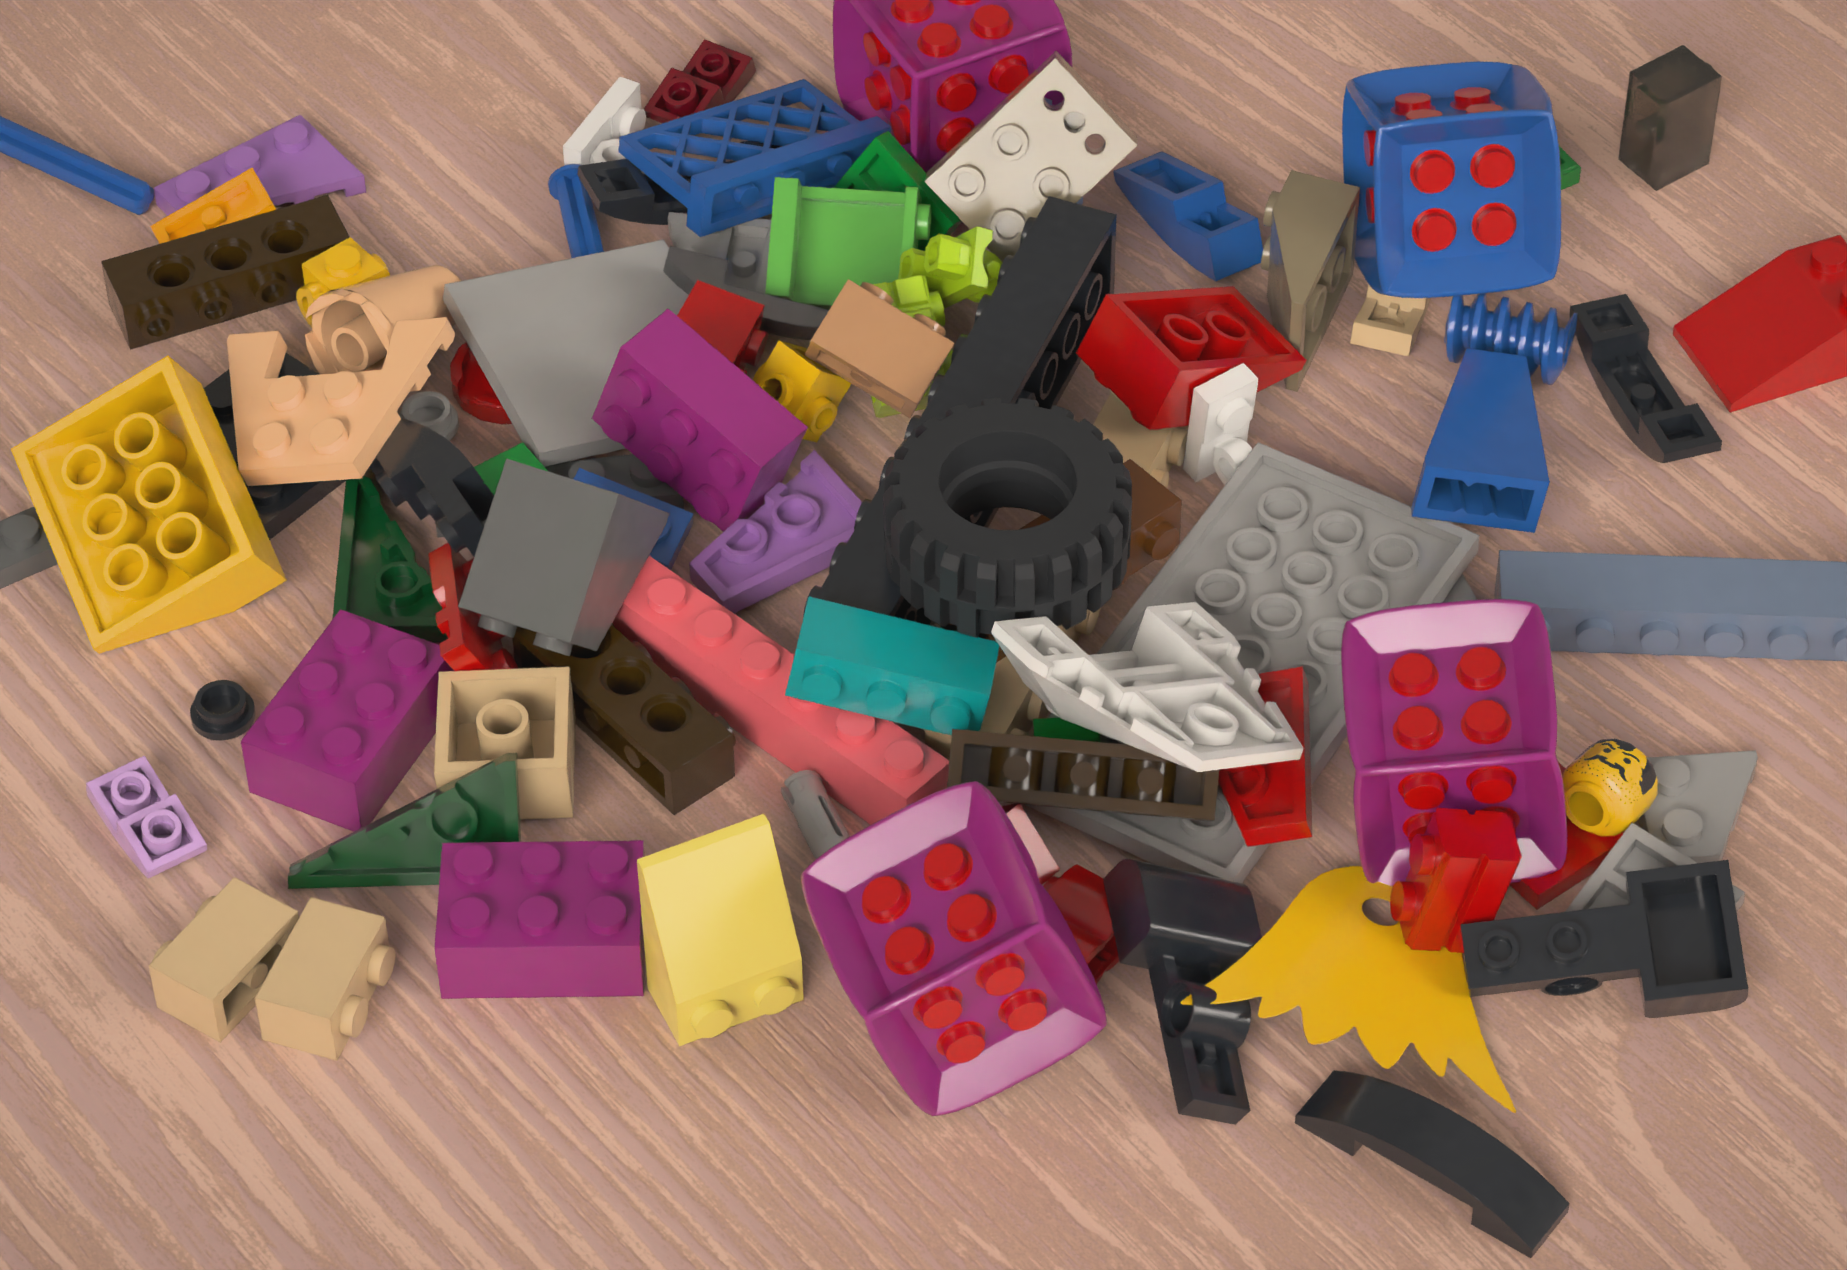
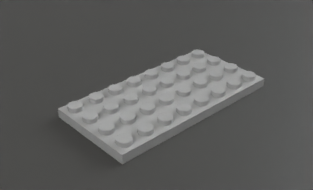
M1258 442L1097 654L1131 651L1146 607L1196 602L1234 635L1241 646L1237 659L1244 670L1246 668H1253L1259 674L1303 666L1309 682L1312 786L1347 737L1341 667V644L1345 623L1355 617L1383 609L1442 603L1478 553L1479 535L1447 521L1412 517L1411 506ZM1051 713L1048 718H1058V716ZM1100 734V742L1128 745ZM1219 784L1214 821L1026 805L1152 864L1243 883L1270 845L1246 846Z

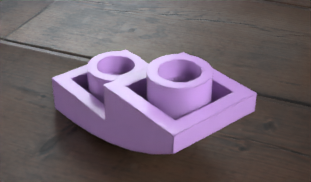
M145 756L86 783L87 797L121 848L148 879L207 851L205 840L176 793L169 796Z

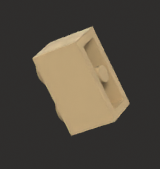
M234 877L216 896H211L202 903L195 918L174 940L165 942L157 950L152 962L148 965L157 1008L221 1043L256 1005L255 997L299 919L298 911Z
M310 897L255 997L262 1040L337 1061L350 1036L356 1038L361 1033L368 1015V1002L377 985L385 986L391 977L396 953L394 947L389 946L385 917Z

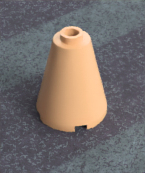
M433 265L334 289L319 296L307 310L306 318L312 315V331L305 334L306 347L316 370L320 375L334 374L342 371L381 370L396 321L447 317L453 327L456 323L443 301L445 284L461 280L447 268Z

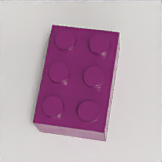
M666 309L620 347L592 416V419L601 426L604 433L610 439L621 443L648 467L654 477L667 483L693 505L696 512L703 519L712 522L723 532L737 519H748L765 504L764 495L778 482H783L808 428L670 309Z
M340 609L241 740L249 792L353 832L370 824L436 733L439 672L454 671L440 656L439 645Z
M644 840L442 843L434 946L441 999L644 996L645 952L637 859L645 857Z

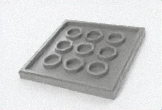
M664 239L445 284L443 293L445 305L522 442L544 467L625 449L621 443L610 439L604 433L601 426L592 419V416L620 347L666 309H670L675 315H678L688 297V294L663 272L669 250Z

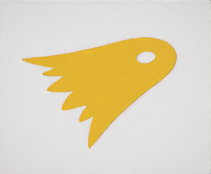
M1362 866L1336 868L1324 872L1311 880L1297 894L1272 928L1242 958L1205 985L1213 989L1217 994L1215 1001L1210 1004L1229 1003L1262 997L1258 1010V1017L1260 1018L1278 1016L1292 1010L1296 1006H1300L1304 1034L1308 1043L1312 1045L1332 1041L1355 1027L1368 1052L1385 1069L1391 1068L1398 1062L1410 1043L1415 1045L1424 1062L1440 1077L1445 1075L1447 1059L1450 1058L1486 1094L1511 1112L1516 1113L1510 1095L1497 1073L1481 1034L1469 995L1462 953L1449 952L1446 947H1441L1440 951L1411 950L1404 942L1400 922L1391 926H1383L1369 920L1362 911V904L1371 898H1379L1390 902L1392 886L1378 881L1375 883L1367 881ZM1191 994L1181 1001L1182 1005H1192Z

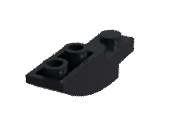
M401 418L370 465V469L396 507L407 501L420 520L431 515L436 526L456 554L467 547L475 557L484 529L482 522L488 517L494 498L493 493L469 460L449 440L426 426Z

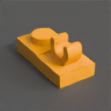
M250 168L150 227L159 244L277 209L254 169Z

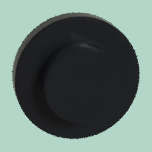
M216 680L204 685L197 692L190 708L193 728L198 734L211 740H229L244 734L252 726L256 716L252 697L238 683L229 680Z

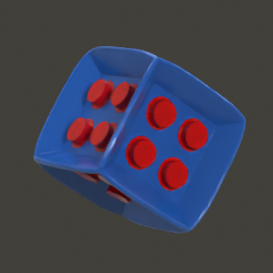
M1459 62L1382 70L1355 77L1347 82L1342 113L1344 183L1360 187L1354 259L1365 280L1373 290L1382 295L1401 298H1436L1516 290L1554 279L1559 264L1562 219L1559 142L1550 97L1537 78L1527 68L1500 62Z

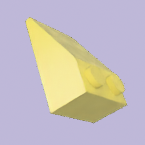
M765 814L637 859L647 988L679 1046L701 1038L715 1037L730 1027L765 1014L779 1013L790 1005L804 1000L801 952L771 826Z

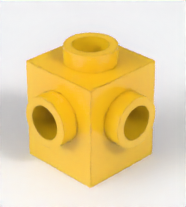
M779 340L767 361L756 371L753 381L808 427L803 437L804 440L817 443L822 433L833 424L837 416V408L851 383L806 357L807 348Z

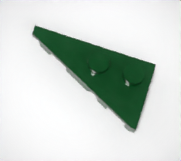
M366 476L360 479H346L332 620L341 609L426 641L441 643L447 640L448 637L446 633L443 634L437 627L435 613L441 611L442 607L433 593L430 576L424 568L416 563L415 552L395 520L390 521L382 508L380 495L371 479Z
M506 753L290 864L288 889L439 885L442 843L521 842L517 753Z

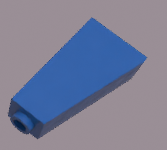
M1467 348L1426 453L1411 507V515L1418 518L1535 533L1550 481L1527 357Z

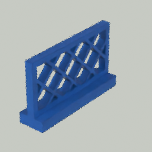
M802 79L619 137L618 152L687 207L686 226L699 237H703L772 214L775 177L797 178L802 186L833 188L873 139L887 131L891 133L892 127L878 116L863 121L857 120L807 80ZM802 102L811 110L786 106ZM753 119L769 122V125L743 122L741 120ZM777 123L810 128V130L806 132L777 127ZM818 130L829 131L822 134L817 133ZM703 133L715 136H722L723 139L717 140L711 138L698 137L694 135ZM734 138L753 142L764 143L763 147L749 144L731 142V139ZM772 145L782 146L776 149L771 148ZM657 148L676 151V155L651 152L650 149ZM689 153L717 158V161L684 157V155ZM726 159L736 161L730 164L725 163ZM681 175L691 176V183L685 180Z

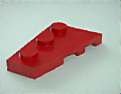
M449 543L428 553L433 593L442 607L441 611L435 613L436 623L443 634L446 633L448 637L447 640L439 643L440 656L454 671L519 669L512 655L507 649L503 648L501 639L506 636L478 627L481 614L458 607L474 558L467 561L460 552L456 554Z
M1303 666L1258 674L1261 678L1258 688L1261 698L1265 704L1267 701L1277 704L1304 748L1300 759L1219 769L1218 784L1247 847L1312 837L1309 682Z

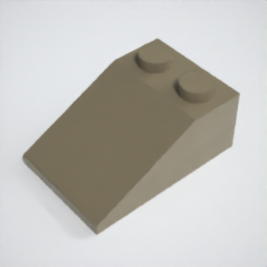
M1291 170L1281 192L1272 191L1266 204L1263 224L1264 226L1271 227V235L1268 237L1263 249L1261 269L1268 271L1267 298L1273 326L1307 360L1301 371L1284 379L1286 389L1298 392L1353 276L1360 187Z

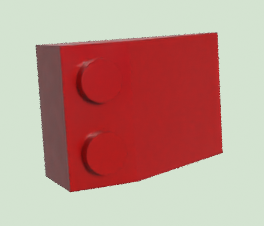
M1841 235L1785 251L1674 325L1673 336L1730 413L1847 377V243Z
M1234 286L1106 294L1076 352L1094 372L1095 379L1101 385L1110 389L1130 409V414L1137 423L1149 430L1189 426L1194 388L1242 363L1258 378L1257 392L1301 371L1307 361Z

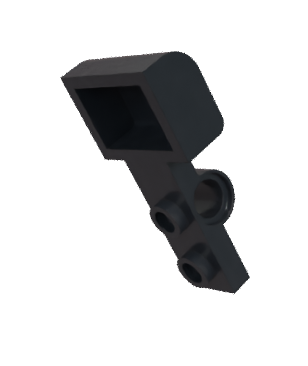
M1124 859L1103 878L1119 962L1149 970L1178 1114L1236 1125L1251 1111L1237 1050L1246 1039L1250 1028V1002L1247 999L1229 1003L1210 1004L1216 1000L1217 993L1205 985L1230 968L1262 938L1252 893L1248 886L1243 883L1138 860ZM1191 994L1192 1005H1182L1181 1001Z
M1721 860L1626 872V893L1628 904L1461 924L1470 997L1541 989L1543 993L1553 996L1577 995L1597 989L1602 985L1603 981L1639 977L1644 1015L1647 1018L1718 1011L1743 1003L1748 997V983L1729 861Z

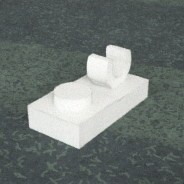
M619 77L563 145L564 166L570 164L587 165L626 159L618 152L619 137L643 130L646 122V113L641 106L640 83L623 77Z
M1244 363L1195 387L1193 390L1183 469L1195 482L1216 472L1220 480L1226 485L1252 451L1251 446L1247 443L1250 420L1253 419L1258 378Z

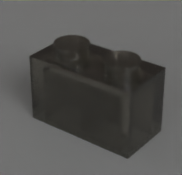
M1684 45L1630 71L1618 160L1656 191L1709 164L1722 76L1709 63L1704 62Z

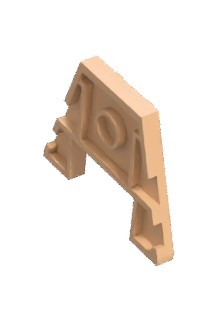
M447 317L396 321L383 368L374 371H342L334 374L308 376L287 375L278 378L287 350V345L279 331L230 334L227 339L238 470L247 486L362 478L401 420L397 410L410 391H420L431 375L427 365L438 348L439 350L447 351L453 342L455 332Z

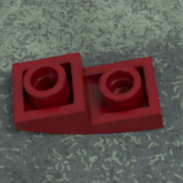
M704 39L683 71L674 68L670 69L644 107L646 117L660 123H665L734 101L756 72L753 58Z

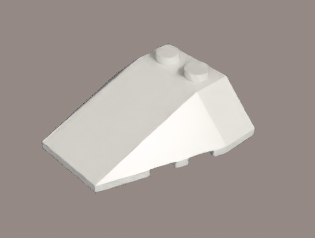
M1196 602L1146 607L1131 651L1093 655L1085 653L1047 616L994 622L991 633L1023 683L1045 703L1046 708L1051 713L1061 719L1197 772L1299 760L1304 748L1277 704L1268 701L1265 704L1258 693L1261 678L1256 670L1253 668H1246L1244 670L1237 659L1241 646L1234 635Z

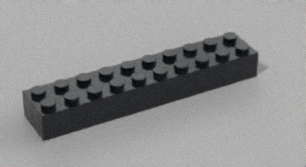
M1049 196L1037 218L1029 217L1021 234L1019 249L1014 256L1007 255L999 271L995 290L992 295L985 294L981 298L976 310L973 328L968 335L961 334L957 339L949 369L945 375L938 374L933 380L928 395L927 407L921 416L914 415L911 418L904 440L910 435L916 437L915 430L933 416L941 420L945 418V413L949 408L964 403L967 404L968 408L981 406L983 399L1001 398V403L1018 404L1019 398L1037 400L1038 407L1050 410L1053 405H1057L1082 360L1076 352L1106 294H1114L1116 214ZM891 456L883 467L879 489L872 500L865 499L858 510L854 532L847 543L840 542L835 548L830 562L828 577L822 587L815 585L808 597L934 626L935 622L924 615V606L917 610L901 595L900 587L892 581L886 566L883 494L887 466L894 460V457ZM999 508L983 510L964 519L988 528ZM807 598L806 603H805L804 613H805V609H806V605H807L808 598Z

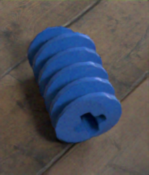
M1486 293L1477 294L1470 306L1464 305L1463 295L1453 296L1447 316L1444 337L1449 362L1459 363L1463 359L1467 348L1526 356L1530 377L1540 365L1543 383L1553 385L1567 364L1576 331L1577 313H1573L1563 328L1558 326L1556 308L1550 307L1541 322H1537L1534 317L1533 303L1526 302L1518 316L1515 317L1511 316L1510 300L1508 297L1503 296L1495 310L1489 311Z

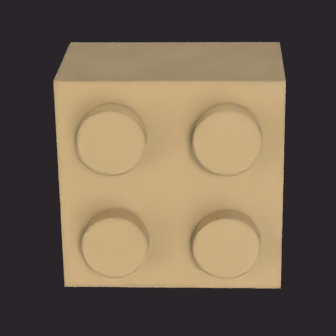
M549 667L439 672L434 759L436 789L506 753H517L520 820L573 818L576 716L570 668Z

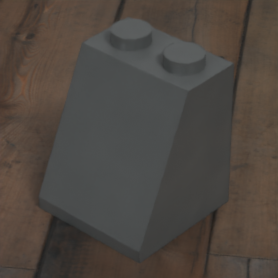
M506 459L458 607L481 614L478 627L514 638L518 626L535 631L537 633L533 645L570 656L574 644L597 651L666 526L669 513L606 489Z

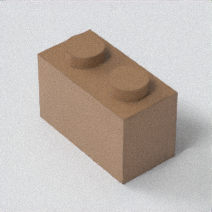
M848 279L811 339L805 356L906 417L911 418L949 355L954 342L945 337V329L929 317L915 314L912 318L892 306L894 301L891 296L879 287L867 282H862L859 286Z

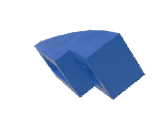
M1163 151L1113 171L1116 184L1148 225L1176 254L1215 282L1261 263L1263 245L1258 218L1226 202L1222 180Z

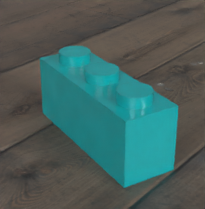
M809 596L785 696L951 736L952 729L980 731L991 694L1000 646L996 641L979 637L975 638L959 632Z

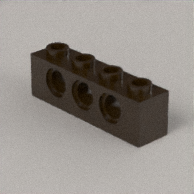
M325 195L101 261L109 306L130 350L297 300L296 292L304 286L302 263L348 239L350 236L329 196Z
M613 623L597 651L574 644L570 656L533 645L537 632L518 626L515 637L512 638L514 660L518 668L569 667L576 716L575 724L673 815L681 812L735 777L734 746L736 739L728 722L717 713L711 715L693 698L691 691L678 677L670 678L653 662L651 655L640 642L628 640L614 627Z
M952 729L947 788L966 782L977 781L984 785L997 801L1001 803H1020L1023 805L1214 821L1219 770L1197 772L1124 744Z

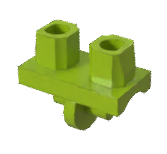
M976 226L957 237L938 234L930 238L925 251L915 248L908 249L901 255L898 279L919 275L925 276L929 292L938 291L940 293L944 309L966 298L979 303L983 295H992L997 286L998 275L1002 265V261L994 253L985 249L992 241L993 230Z

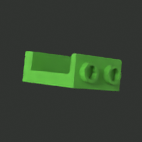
M775 177L765 294L830 310L848 279L859 286L862 282L878 284L898 280L902 253L910 248L918 249L919 240H929L931 204H921L922 197L918 187L906 186L905 192L802 186L797 178Z

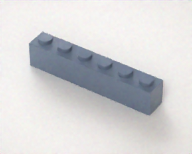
M1499 550L1494 599H1512L1537 604L1545 619L1551 651L1847 662V562Z

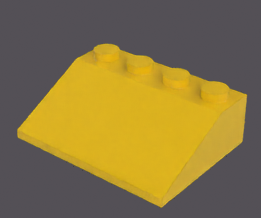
M168 355L11 448L92 648L99 654L234 612L287 581L202 384Z

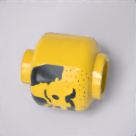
M1616 738L1602 739L1589 746L1567 766L1562 775L1566 815L1580 829L1601 837L1616 836L1625 831L1631 823H1635L1651 807L1658 793V779L1653 765L1645 754L1632 744Z

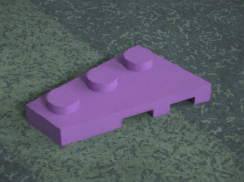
M301 115L154 187L156 205L167 216L250 168L254 169L274 206L288 202L294 205L314 199V196L342 189L346 197L366 193L364 175Z
M815 450L800 462L801 471L786 485L778 482L764 495L765 504L748 519H737L689 563L690 580L700 591L731 612L736 613L830 567L831 558L837 545L840 542L847 543L853 534L856 516L862 501Z

